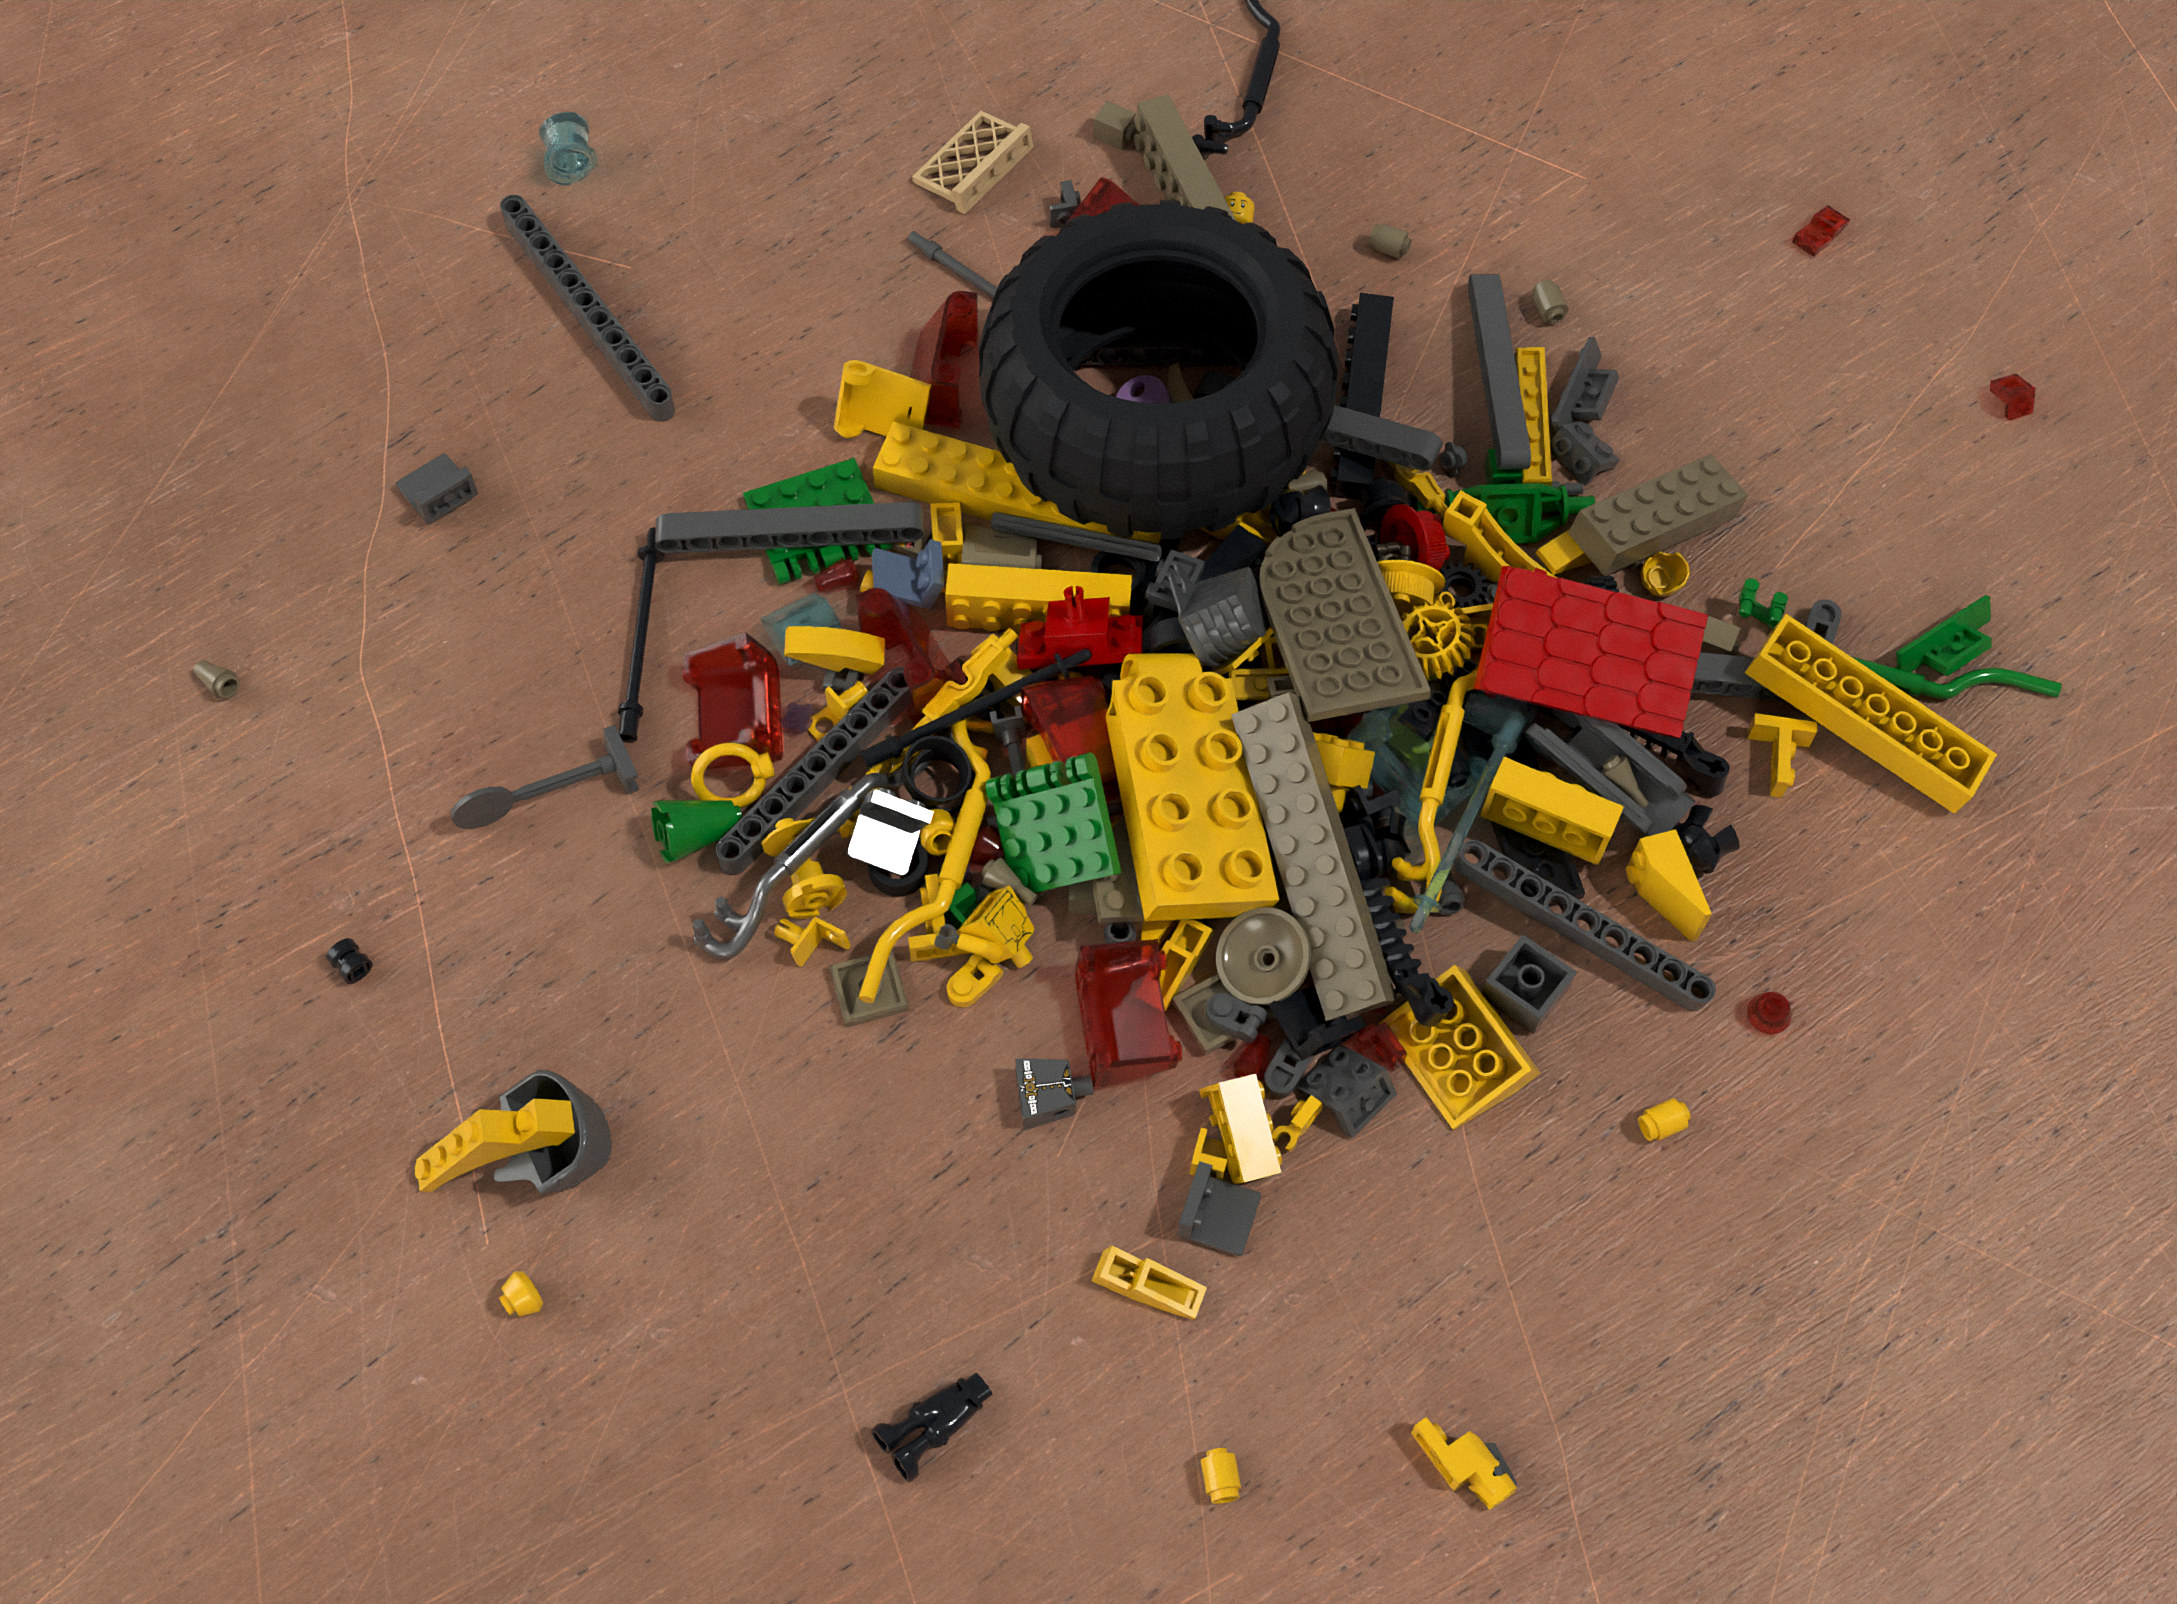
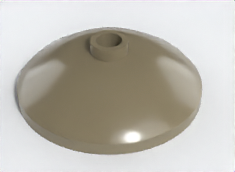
M1260 907L1238 915L1223 931L1216 950L1217 972L1225 988L1238 999L1254 1005H1269L1274 1000L1282 1001L1292 995L1303 983L1311 962V946L1305 929L1293 916L1282 910L1270 907ZM1270 955H1274L1275 960L1273 964L1267 965V958Z

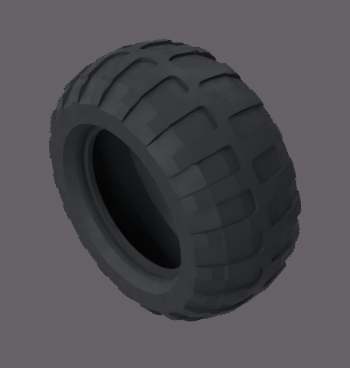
M1160 200V204L1133 206L1131 202L1111 205L1110 210L1092 217L1088 214H1082L1070 219L1061 227L1060 233L1056 236H1043L1022 255L1020 264L1014 266L1009 275L1006 274L1000 281L979 341L981 401L987 414L992 438L1006 463L1011 462L1022 484L1033 495L1040 497L1043 501L1055 503L1059 512L1064 516L1083 525L1091 521L1106 525L1108 532L1123 537H1132L1134 531L1147 533L1161 532V539H1177L1184 536L1185 530L1205 527L1209 532H1213L1234 524L1237 516L1246 512L1254 514L1278 499L1283 487L1288 485L1293 479L1297 480L1307 468L1333 415L1339 368V354L1334 341L1335 329L1326 299L1322 291L1316 290L1308 268L1290 249L1277 247L1276 239L1261 226L1255 223H1245L1243 225L1233 220L1232 216H1229L1228 211L1216 207L1207 206L1203 210L1181 206L1180 201ZM1142 337H1174L1202 343L1223 352L1237 364L1242 373L1225 388L1201 398L1173 403H1145L1125 400L1102 393L1083 381L1074 370L1094 351L1120 341Z

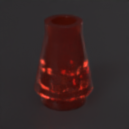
M842 557L819 574L813 576L820 592L852 586L855 581L860 580L851 557L845 560Z
M1257 1034L1254 1042L1249 1043L1234 1063V1075L1236 1078L1256 1074L1257 1080L1264 1078L1269 1049L1272 1044L1268 1037Z

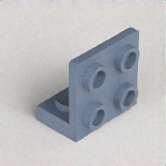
M930 539L925 549L919 551L917 559L874 548L872 552L874 594L887 599L931 609L945 586L941 542Z

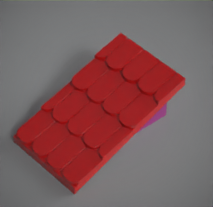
M1503 566L1474 690L1667 737L1681 738L1708 614L1621 592L1617 593L1564 578H1556L1522 568Z

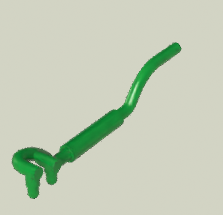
M1748 578L1739 594V614L1743 618L1751 615L1773 630L1782 619L1788 596L1783 592H1776L1769 608L1756 601L1757 591L1760 586L1759 582L1754 578ZM1851 656L1906 694L1918 697L1921 694L1946 700L1954 698L1962 691L1979 684L2002 683L2057 698L2062 686L2059 682L2004 668L1977 669L1967 672L1944 685L1924 680V675Z

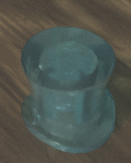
M574 112L555 114L545 120L539 129L540 140L546 148L543 157L545 172L553 182L560 185H571L581 181L594 169L598 161L596 151L588 146L589 123L580 114Z

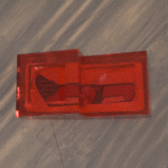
M1827 205L1814 214L1807 226L1795 234L1792 242L1815 257L1849 224L1850 219Z

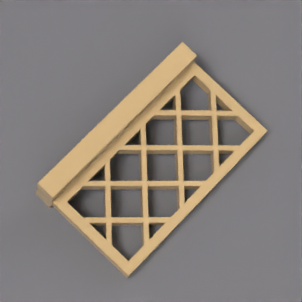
M980 111L912 176L913 183L954 202L956 210L966 214L1034 147L1030 126L1020 123L1016 127ZM982 122L989 124L992 127L976 130V128ZM1009 134L1005 139H996V135ZM993 136L994 140L984 143L977 142L978 138ZM974 139V144L959 147L962 141ZM994 149L987 156H979L980 151ZM976 152V158L960 160V155ZM957 156V161L941 163L946 157ZM976 166L971 172L962 174V168ZM959 170L957 175L943 177L944 171ZM939 173L940 178L929 180L925 178L928 174ZM959 183L952 189V191L945 188L944 186L948 184Z

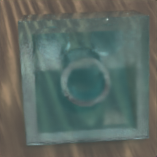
M815 592L760 618L788 666L800 661L784 656L785 630L788 626L841 629L840 620L826 598Z

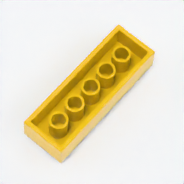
M948 563L945 592L947 626L957 629L980 628L987 631L1008 630L1010 628L1020 633L1021 623H1029L1031 621L1046 622L1048 601L1065 600L1063 592L1070 586H1073L1074 597L1076 595V586L1083 588L1084 599L1110 597L1112 617L1129 615L1132 575Z

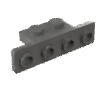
M1588 337L1585 346L1581 349L1576 367L1571 371L1568 385L1561 393L1560 403L1551 416V426L1556 433L1562 425L1573 423V420L1601 421L1619 380L1617 370L1596 369L1601 359V352L1595 337Z

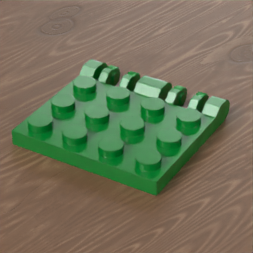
M855 457L743 493L748 509L874 504ZM892 543L877 544L881 550L886 551L893 548ZM864 544L868 554L872 555L875 545ZM855 545L764 549L779 585L791 581L786 567L787 564H789L796 580L802 578V570L797 561L807 559L810 570L815 574L820 572L815 555H820L826 570L846 564L845 555L841 548L843 546L846 547L852 561L859 559L858 549Z
M1091 752L1078 755L1077 757H1070L1065 761V765L1062 761H1055L1051 764L1047 763L1029 768L1028 770H1021L1017 772L1015 778L1012 774H1006L990 778L986 781L987 796L994 805L1006 864L1020 879L1022 885L1034 893L1121 873L1098 762L1095 755Z

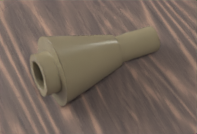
M1617 754L1613 755L1601 765L1603 767L1601 774L1641 808L1649 804L1638 789V784L1626 756L1619 758Z
M1002 858L996 861L990 860L983 868L981 873L984 877L982 884L997 890L1010 885L1016 896L1030 906L1037 899L1038 895L1022 885L1020 879Z

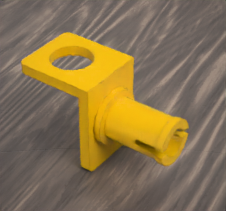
M857 681L855 685L838 696L828 686L825 689L827 707L805 721L804 727L819 742L827 733L817 731L816 724L820 720L827 719L835 726L868 693L867 688L860 681Z
M815 916L806 929L783 918L779 922L784 927L777 924L774 931L775 937L781 938L793 945L791 954L796 964L800 967L805 964L823 938L846 950L851 947L843 930Z

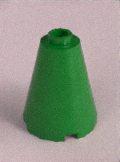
M657 800L652 803L655 808H651V822L655 841H661L665 850L659 852L666 863L678 861L719 841L743 817L740 807L738 805L735 806L731 800Z

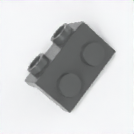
M1582 421L1562 425L1550 441L1552 453L1584 485L1589 484L1598 472L1614 469L1620 461L1613 453V449L1594 434L1591 426Z

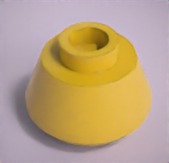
M514 1271L501 1287L504 1294L499 1297V1300L509 1315L516 1312L521 1317L541 1311L544 1304L542 1298L524 1271Z

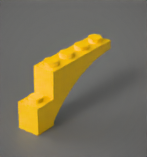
M1460 490L1445 513L1442 528L1445 532L1444 534L1467 545L1463 559L1464 567H1467L1468 563L1473 564V571L1478 567L1481 570L1480 575L1485 574L1486 578L1494 583H1498L1503 566L1522 568L1533 572L1535 568L1546 571L1548 576L1556 577L1530 558L1513 542L1486 508L1487 504Z
M534 1098L518 1111L479 1109L416 1159L415 1176L419 1182V1191L433 1192L457 1176L499 1159L538 1148L560 1145L575 1134L571 1101Z

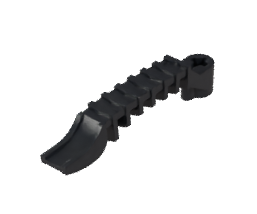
M1528 703L1542 713L1559 720L1553 715L1552 708ZM1618 725L1623 730L1630 732V736L1635 740L1638 737L1645 739L1646 749L1650 750L1655 744L1662 747L1661 757L1665 758L1670 752L1678 755L1675 766L1681 768L1688 775V780L1695 784L1696 789L1701 794L1715 797L1723 792L1730 766L1724 758L1704 750L1694 738V733L1682 731L1681 738H1672Z
M1365 824L1343 828L1390 977L1396 987L1394 989L1395 993L1401 994L1408 1000L1414 1016L1420 1024L1426 1027L1437 1026L1452 1009L1454 1004L1453 997L1446 988L1439 986L1435 978H1430L1429 973H1418L1417 969L1422 964L1420 959H1411L1410 954L1413 952L1414 946L1413 944H1404L1403 938L1407 932L1405 929H1398L1395 924L1400 919L1398 913H1391L1388 908L1394 902L1393 896H1383L1382 893L1390 885V881L1386 878L1378 879L1383 872V859L1372 834Z

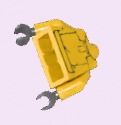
M981 882L980 885H976L974 888L976 901L980 902V904L959 928L961 934L958 935L952 925L946 924L941 927L939 935L936 936L934 944L939 949L947 950L954 943L957 944L958 949L974 953L994 964L1011 958L1017 968H1022L1033 959V955L1024 944L1034 933V926L1026 913L1024 902L1017 898L1010 885L995 890V888L984 885Z

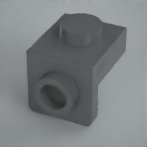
M1071 180L1060 182L1061 204L1049 207V223L1051 228L1062 227L1067 221L1078 216L1081 199L1079 191H1074Z

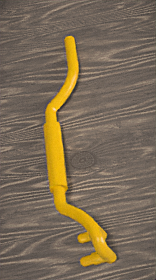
M1479 664L1470 674L1457 678L1454 681L1449 692L1447 704L1441 708L1419 798L1422 806L1418 820V832L1423 846L1425 861L1422 865H1412L1400 857H1396L1392 861L1393 868L1397 870L1398 879L1401 881L1426 880V891L1421 897L1416 898L1408 897L1394 887H1387L1385 889V896H1393L1394 902L1392 904L1396 913H1423L1433 908L1440 899L1442 893V863L1434 831V821L1438 806L1443 804L1465 713L1464 709H1462L1466 691L1474 689Z
M973 715L951 726L953 740L967 754L971 769L975 773L972 788L966 791L938 878L940 888L935 901L920 906L895 920L881 935L874 948L858 996L863 1002L874 1003L889 954L896 942L915 926L943 915L952 903L955 890L959 889L962 885L988 802L986 781L991 777L989 766L984 761L987 758L988 750L971 743L967 730L990 734L995 733L992 722L984 720L982 717Z

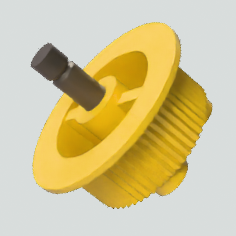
M1405 545L1399 547L1398 560L1377 562L1400 617H1402L1403 612L1411 614L1413 605L1420 609L1426 601L1429 606H1433L1434 595L1441 592L1445 586V578L1438 570L1422 563L1410 561L1412 548Z

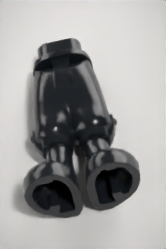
M974 1373L966 1380L959 1378L957 1382L943 1388L922 1402H915L908 1411V1417L891 1425L879 1423L871 1429V1433L879 1447L886 1454H889L913 1431L922 1427L925 1428L916 1439L892 1453L895 1467L907 1482H911L919 1475L918 1461L922 1454L929 1447L939 1448L947 1445L949 1438L962 1428L978 1410L980 1411L983 1408L982 1402L993 1394L980 1375Z

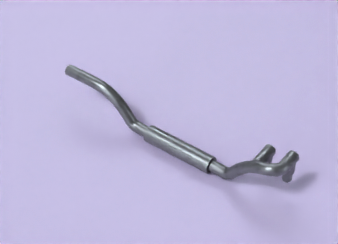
M951 727L943 729L937 736L953 740ZM922 750L909 764H907V770L909 775L914 761L925 750ZM929 760L919 765L914 771V778L923 772L934 760ZM902 768L888 774H867L850 790L844 789L774 859L775 864L758 881L746 915L741 916L733 911L726 898L718 897L716 899L715 918L737 931L730 942L721 943L713 938L705 922L701 919H696L692 924L695 936L694 944L718 959H729L740 954L752 939L762 920L772 889L786 875L792 876L861 807L860 801L870 791L878 788L892 789L904 785L901 776Z

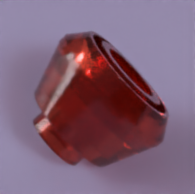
M992 825L984 826L977 834L970 855V861L974 865L985 866L992 859L994 861L999 858L1005 859L1000 833L996 827Z
M1765 992L1751 999L1747 1007V1016L1750 1023L1760 1032L1778 1034L1786 1030L1790 1025L1792 1011L1788 1000L1782 994Z

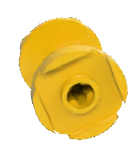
M786 818L777 822L775 825L776 830L772 831L761 842L764 853L777 857L815 818L795 822L792 818ZM810 857L790 876L793 886L785 892L782 901L786 913L788 912L791 918L808 919L819 916V909L826 906L829 907L830 911L838 907L846 899L847 891L841 877L834 874H823L820 863L812 861Z

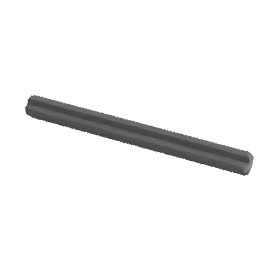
M994 512L991 518V527L995 530L1156 562L1160 560L1162 555V545L1000 512Z

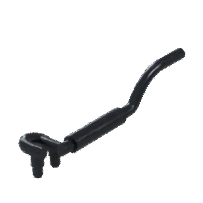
M1245 0L1248 10L1267 29V34L1261 40L1242 105L1244 109L1243 117L1233 123L1222 122L1215 115H1207L1204 118L1205 139L1200 134L1192 136L1204 161L1210 154H1227L1229 146L1223 142L1251 129L1257 114L1262 111L1280 48V42L1278 41L1280 25L1262 7L1259 0Z

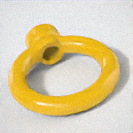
M722 743L708 748L697 758L691 772V784L700 800H731L735 806L738 805L740 808H743L753 803L761 795L767 779L775 777V771L768 752L759 755L756 751L743 744ZM727 755L739 756L748 761L754 775L752 786L742 795L732 798L719 797L711 793L704 783V772L707 766L713 760Z

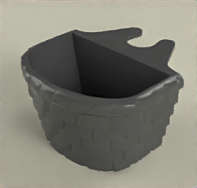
M1178 563L1174 564L1175 572L1183 587L1182 592L1174 575L1168 576L1178 608V621L1196 658L1199 659L1202 665L1209 669L1216 668L1266 634L1268 630V617L1262 604L1259 586L1249 566L1199 581L1194 585Z
M537 1070L499 1095L502 1111H518L534 1098L571 1101L575 1134L558 1146L552 1145L512 1155L506 1166L494 1172L495 1181L530 1180L535 1184L537 1190L544 1195L547 1192L553 1193L559 1190L575 1188L582 1181L596 1174L609 1161L612 1141L610 1139L609 1125L603 1111L594 1102V1099L566 1078L553 1071Z

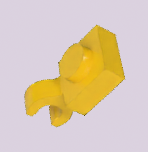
M1312 1095L1306 1102L1301 1099L1290 1114L1293 1117L1291 1124L1277 1127L1272 1133L1273 1141L1276 1142L1281 1135L1286 1134L1291 1140L1285 1149L1288 1152L1293 1151L1300 1136L1305 1134L1323 1110L1322 1102Z

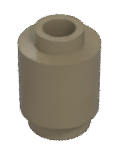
M1384 223L1382 225L1375 224L1370 234L1368 245L1374 247V251L1399 259L1402 254L1407 255L1412 239L1408 238L1409 232Z
M1544 280L1535 285L1532 299L1542 321L1551 324L1562 321L1569 308L1559 286L1554 284L1552 280Z

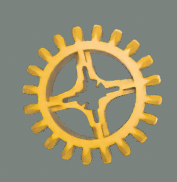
M1438 600L1433 606H1429L1425 601L1420 609L1413 605L1411 614L1403 612L1402 623L1427 681L1432 675H1436L1441 680L1442 673L1445 672L1453 676V668L1455 666L1463 668V660L1471 659L1470 650L1475 649V631L1471 626L1470 618L1464 615L1460 607L1454 609L1450 602L1442 607Z

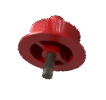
M1397 504L1389 508L1381 523L1380 544L1372 546L1375 557L1388 554L1399 555L1400 546H1410L1412 548L1410 561L1428 565L1440 571L1444 561L1448 560L1450 556L1440 516L1425 510L1416 512L1406 504Z

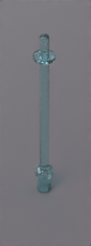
M1508 712L1499 733L1494 734L1491 740L1494 751L1424 895L1416 894L1413 898L1414 903L1418 906L1409 926L1413 933H1419L1422 930L1430 912L1438 913L1441 909L1440 904L1436 901L1437 896L1485 799L1503 757L1508 753L1514 752L1517 743L1515 741L1526 722V718L1517 712Z

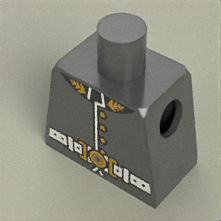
M1015 1059V1072L1024 1130L1073 1116L1076 1112L1075 1097L1093 1095L1091 1075L1072 1077L1068 1060Z

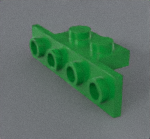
M1984 595L1897 651V668L1912 672L1921 665L1926 664L1948 676L1992 648L1991 637L1977 630L1991 621L1990 597Z

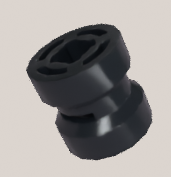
M351 938L337 942L326 955V960L333 968L340 970L339 975L347 984H353L363 979L373 966L372 961L367 955L359 952V946Z

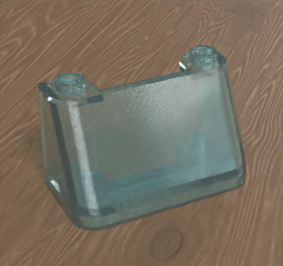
M1413 702L1371 710L1349 733L1346 739L1365 743L1364 749L1375 751L1370 777L1385 794L1397 790L1402 800L1397 807L1418 829V820L1422 806L1419 798L1430 757L1429 750L1432 748L1434 737L1429 742H1426L1398 721L1399 717ZM1478 756L1466 760L1471 771L1467 778L1468 781L1459 788H1446L1443 804L1437 808L1434 827L1495 777L1497 772L1486 760Z

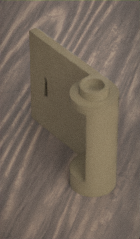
M967 525L961 564L1041 569L1042 555H1036L1037 538L995 530L992 527Z

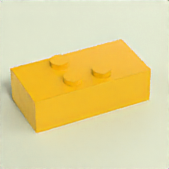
M1503 757L1490 786L1480 816L1599 865L1624 806L1588 792L1580 785L1569 784L1559 780L1549 772H1540Z

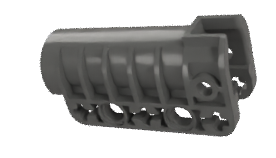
M1552 709L1553 715L1571 729V732L1563 741L1548 728L1544 730L1536 723H1533L1524 734V742H1528L1534 750L1549 761L1553 759L1565 769V775H1572L1587 791L1589 790L1593 794L1624 806L1620 815V821L1622 823L1626 821L1640 833L1638 837L1640 838L1670 831L1696 802L1684 792L1687 785L1677 774L1617 724ZM1616 754L1619 758L1622 756L1627 757L1638 784V789L1649 802L1646 807L1641 808L1601 774L1603 770L1601 765L1607 759Z

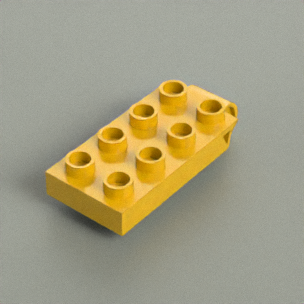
M1193 653L1128 654L1122 663L1120 680L1112 681L1111 702L1105 717L1145 921L1237 917L1243 912L1256 908H1273L1279 901L1259 803L1242 752V744L1237 736L1231 714L1239 712L1232 678H1223L1214 672L1202 673L1199 659Z

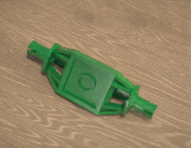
M1540 483L1478 485L1461 490L1487 504L1486 508L1491 516L1514 543H1537L1556 528L1566 526L1568 515L1578 514L1580 510L1595 504V497L1593 495L1568 497L1567 489L1564 485H1559L1556 488ZM1446 489L1444 491L1446 495L1444 503L1448 508L1460 490L1452 492L1451 489ZM1416 501V507H1418L1415 508L1416 512L1425 510L1432 514H1438L1434 508L1426 509L1420 501ZM1555 511V516L1541 521V513Z

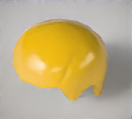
M1657 552L1645 560L1640 571L1642 585L1651 594L1659 597H1669L1680 591L1685 586L1690 575L1688 562L1678 552Z

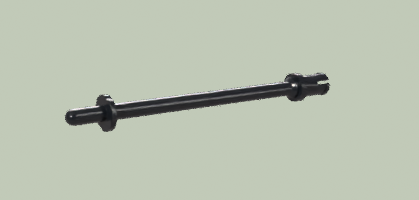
M655 527L648 530L646 546L639 548L637 552L638 558L644 561L626 701L621 703L618 708V713L621 716L618 733L622 741L628 743L637 741L639 718L643 716L644 711L638 700L656 563L663 561L665 554L658 551L655 547Z
M1082 649L1063 659L1056 653L1054 654L1055 663L904 735L898 737L889 734L885 736L886 740L860 751L868 769L892 757L897 759L901 757L900 753L903 752L904 748L923 737L931 736L1059 674H1062L1064 679H1069L1067 670L1090 660L1092 653L1089 649Z

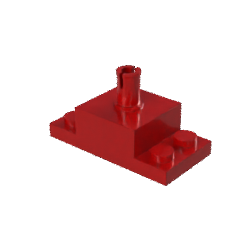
M1073 586L1067 587L1063 592L1065 600L1048 601L1046 622L1031 621L1029 623H1021L1017 652L1018 670L1044 668L1055 663L1054 654L1058 653L1061 659L1082 649H1089L1092 657L1078 666L1123 663L1124 658L1128 654H1143V615L1112 617L1110 597L1084 599V590L1080 586L1075 587L1076 595L1074 597Z

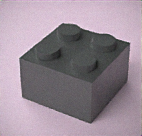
M1523 934L1488 977L1482 993L1489 1003L1534 1034L1568 991L1577 971Z

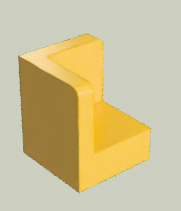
M1201 1127L1189 1174L1195 1176L1199 1161L1212 1165L1210 1177L1223 1180L1227 1159H1224L1219 1147L1223 1142L1207 1138L1208 1129Z

